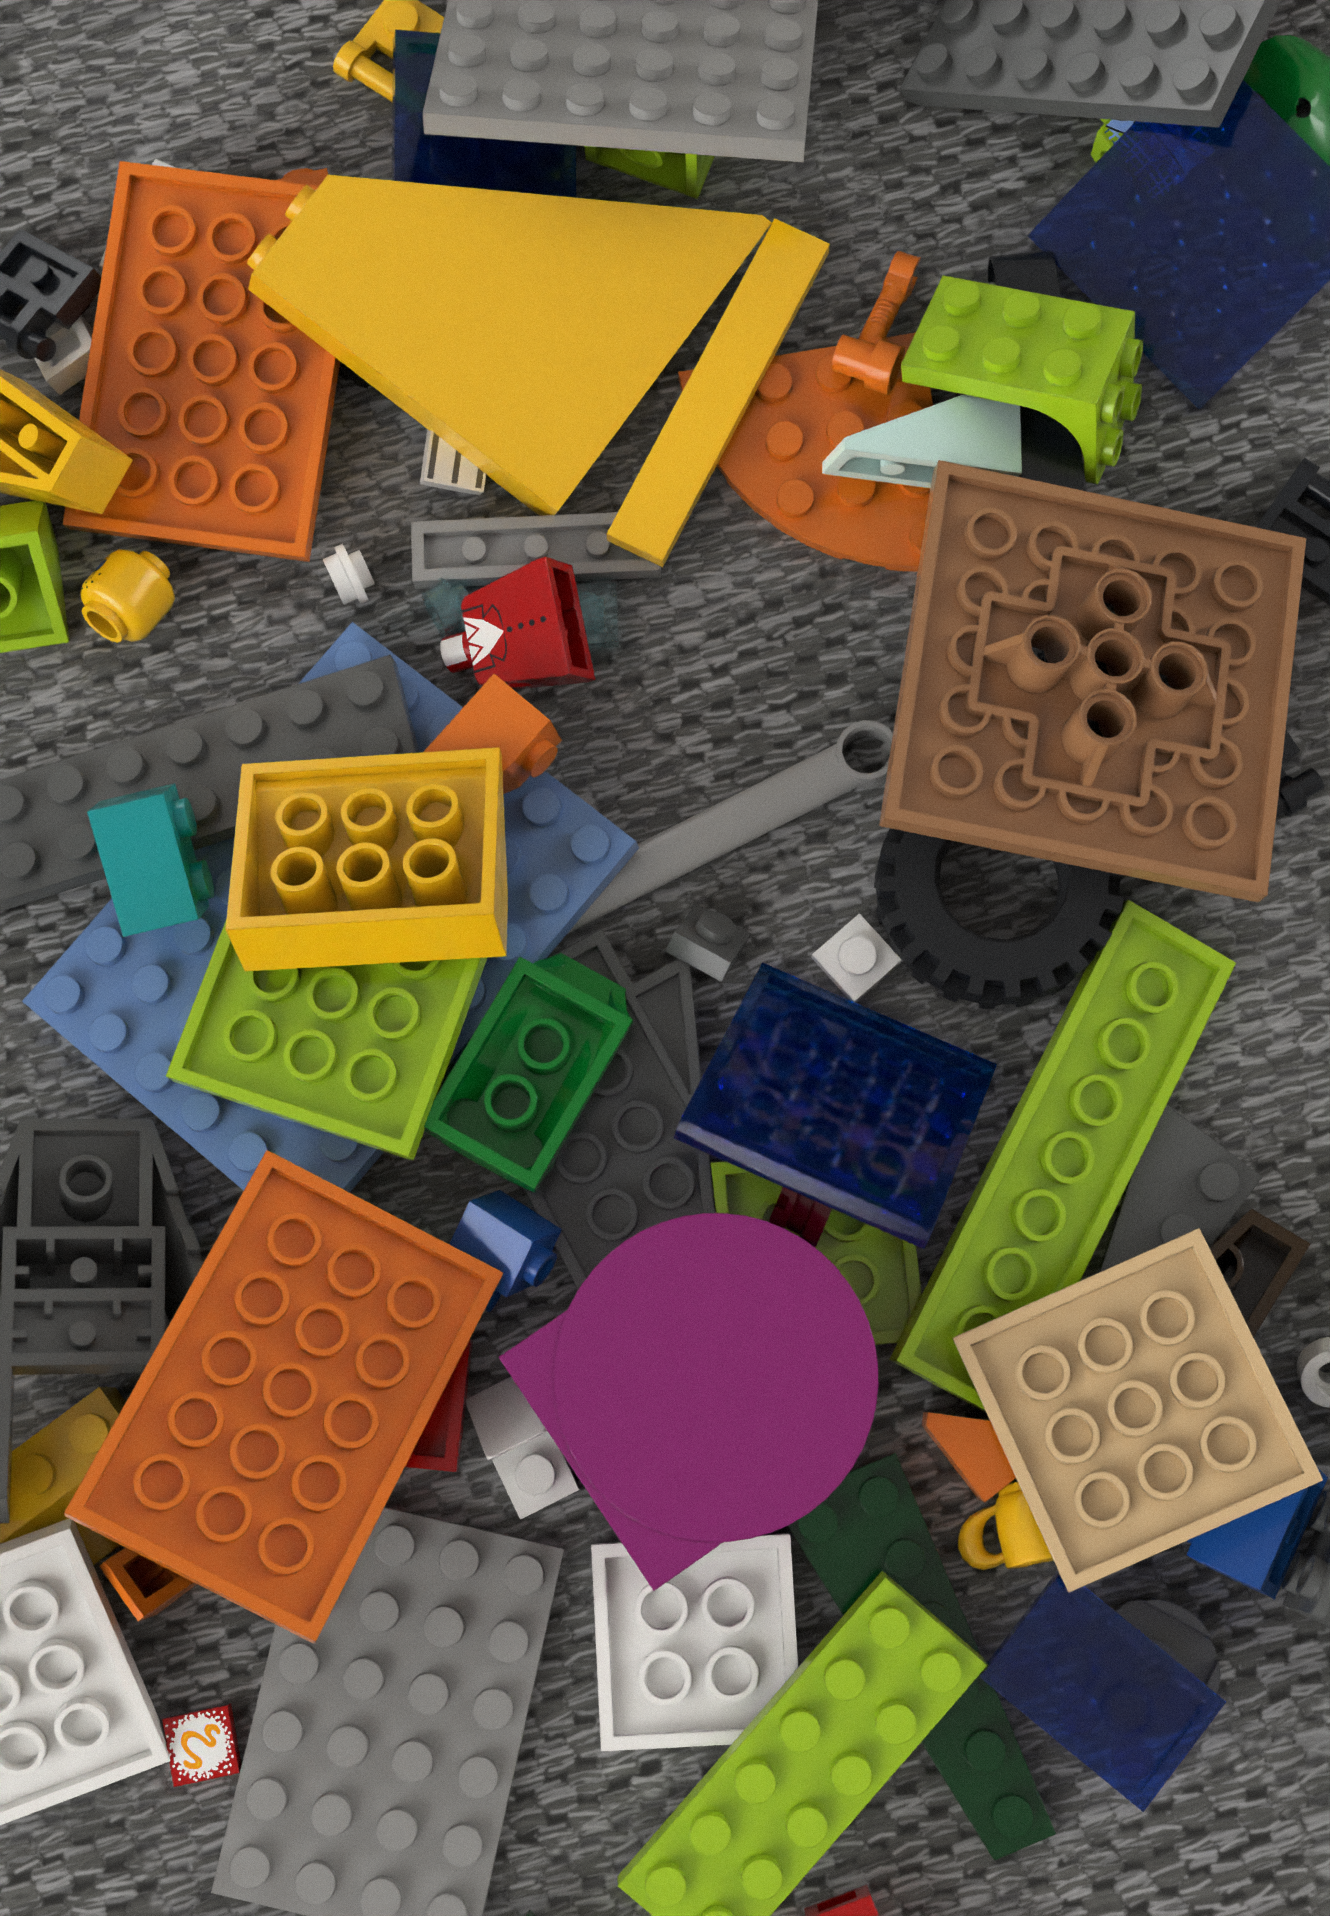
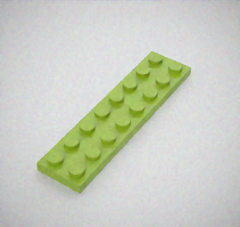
M1129 899L1123 901L1121 913L1114 919L1109 929L1112 935L1106 945L1097 952L1093 961L1085 969L889 1359L985 1413L986 1411L957 1350L953 1337L1081 1280L1236 965V962Z

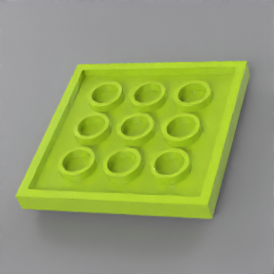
M225 921L166 1077L173 1082L414 1161L425 1131L424 1125L433 1101L440 1090L487 958L244 971L225 930Z

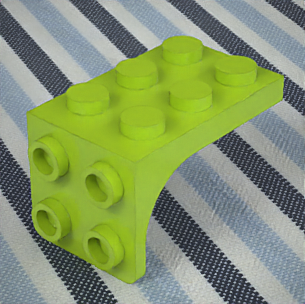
M943 275L901 363L902 382L1023 406L1052 417L1066 427L1079 443L1084 456L1085 482L1098 484L1106 465L1115 467L1123 444L1124 434L1121 428L1124 421H1134L1139 409L1142 385L1134 383V377L1140 366L1143 341L1135 339V311Z

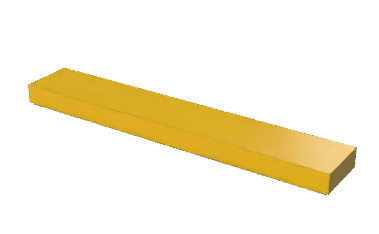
M774 218L606 533L608 542L663 568L827 258L829 243Z

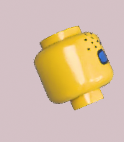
M118 549L111 552L82 585L80 593L84 604L82 608L84 619L98 634L112 642L143 640L173 606L175 594L172 585L168 581L170 577L169 569L162 560L148 551H141L138 554L134 551Z

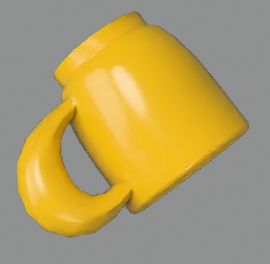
M1018 1482L1008 1484L998 1492L999 1497L994 1505L970 1515L962 1524L958 1535L959 1553L963 1561L972 1568L987 1570L1005 1563L1007 1569H1016L1054 1561ZM994 1515L1002 1551L998 1554L989 1553L983 1543L985 1524Z

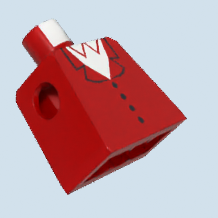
M546 556L536 559L465 596L461 603L466 631L443 637L440 643L442 659L447 669L452 673H457L473 668L475 679L481 686L493 674L497 675L512 689L578 684L596 680L573 567L570 564Z

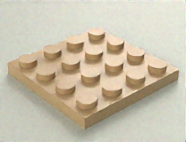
M1200 1228L953 1337L957 1350L1068 1593L1323 1481Z

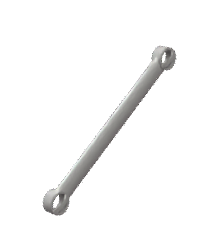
M863 720L852 723L843 730L836 744L638 843L639 849L568 933L854 788L870 790L883 786L886 783L889 759L886 765L879 771L860 773L852 769L845 762L843 752L847 745L857 738L864 736L875 737L883 742L880 749L885 759L890 756L893 732L887 726L877 721Z

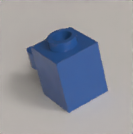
M499 1189L469 1201L450 1241V1245L504 1272L485 1308L487 1312H491L501 1294L507 1298L531 1286L538 1287L545 1281L557 1259V1254L552 1250L562 1229Z

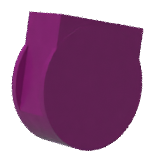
M727 1213L688 1215L664 1221L642 1230L611 1251L591 1271L578 1289L568 1310L499 1356V1359L653 1591L723 1542L751 1539L772 1533L807 1515L826 1500L842 1483L858 1459L870 1432L877 1404L878 1360L875 1341L863 1307L848 1281L830 1260L803 1238L770 1222L744 1215Z

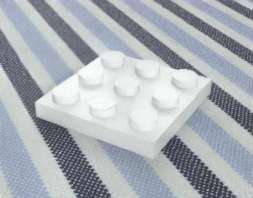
M790 1533L765 1534L751 1539L723 1542L655 1591H653L621 1542L592 1544L601 1751L731 1745L798 1668Z

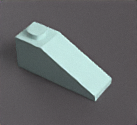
M960 395L845 437L822 462V474L931 488L933 470L938 460L1018 477L1022 474L1020 406L969 395Z

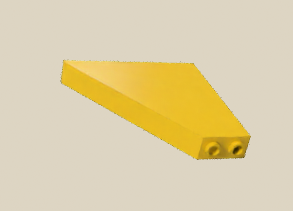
M327 175L316 191L309 185H305L285 213V216L292 222L281 236L276 239L270 233L267 234L254 250L247 262L254 269L251 274L248 290L429 431L432 430L529 509L540 516H554L772 222L763 215Z

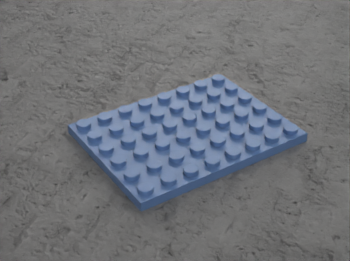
M352 622L299 684L391 655L398 667L419 751L423 752L463 707ZM546 771L537 777L529 776L519 788L503 794L508 885L507 952L504 957L487 958L443 1081L452 1071L518 958L522 957L531 963L547 958L639 849L637 842ZM234 838L194 850L197 861H206L214 885V897L208 899L210 906L198 920L123 937L111 898L23 999L22 1002L243 1191L266 1150L349 1193L384 1152L173 1082L166 1077L227 918Z

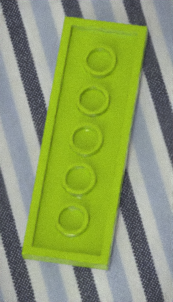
M881 1571L617 1876L618 1887L652 1916H771L988 1666L985 1659L884 1571Z

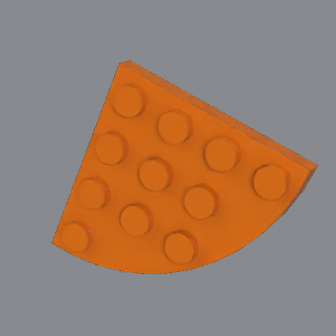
M915 333L886 337L884 341L903 346L905 348V357ZM836 346L774 356L716 467L726 478L729 486L755 512L777 529L806 546L838 559L845 558L867 565L886 567L885 569L918 572L930 488L822 474V462L845 437L933 406L930 387L902 382V371H900L890 395L864 388L863 380L831 370ZM694 369L678 372L681 391H683Z

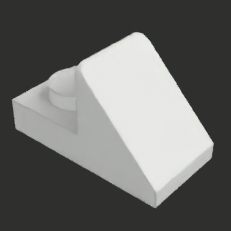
M512 1377L466 1399L468 1411L486 1458L493 1461L520 1520L580 1490L566 1458Z

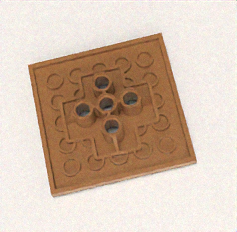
M938 460L933 470L879 826L1260 902L1268 895L1306 538ZM1104 602L1114 606L1115 614L1106 608ZM1032 647L1043 650L1049 663L1041 661L1034 654ZM1095 660L1106 664L1110 676L1098 668ZM1159 673L1167 676L1170 687L1162 682ZM1087 719L1097 722L1101 733L1106 738L1096 735L1090 729Z

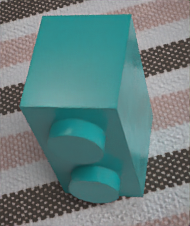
M175 783L101 800L87 811L123 937L198 920L210 906L208 899L214 897L213 880L206 861H197L190 838L197 834L195 815L188 798L179 799Z

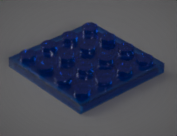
M1242 80L1220 127L1136 121L1027 236L1043 252H1053L1056 265L1094 304L1135 311V339L1143 341V353L1200 410L1330 282V166Z
M762 962L689 1101L673 1138L925 1249L938 1220L997 1064Z

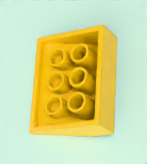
M500 747L242 764L225 930L244 971L506 956L508 885L502 754Z

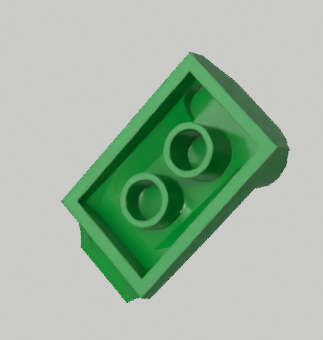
M561 952L535 963L519 957L434 1099L424 1125L425 1131L452 1150L505 1180L536 1193L543 1179L553 1169L559 1151L633 1024V1019L630 1018L626 1006V988Z

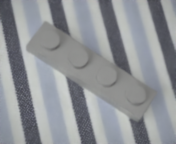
M618 512L411 522L412 582L415 589L486 586L522 566L545 556L572 565L575 581L661 578V567L607 541L606 533Z

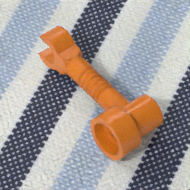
M901 251L895 253L885 277L882 291L858 339L844 334L840 337L832 359V371L863 380L864 388L886 395L891 394L901 371L905 348L884 340L902 303L906 302L912 294L918 277L913 275L921 257Z

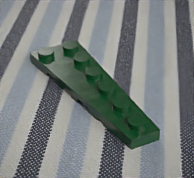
M896 1453L850 1471L826 1500L807 1515L788 1525L842 1615L849 1610L881 1571H884L980 1654ZM985 1668L921 1743L995 1861L1051 1837L1056 1832L987 1668Z

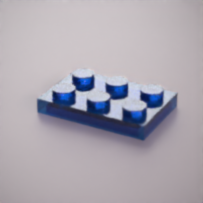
M1059 1571L1055 1573L988 1660V1666L979 1675L982 1680L1142 1812L1145 1811L1226 1703L1224 1699L1085 1586L1068 1593Z

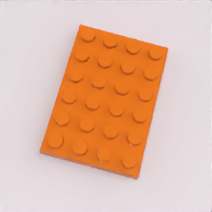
M125 161L119 162L79 421L129 456L133 461L103 514L65 507L63 525L70 530L310 562L340 361L248 290L251 274L254 269L247 264L252 253L267 234L270 233L278 239L292 222L285 216V213L305 185L309 184ZM309 185L315 191L319 187L317 185Z
M266 1150L66 1508L64 1516L314 1644L504 1272Z

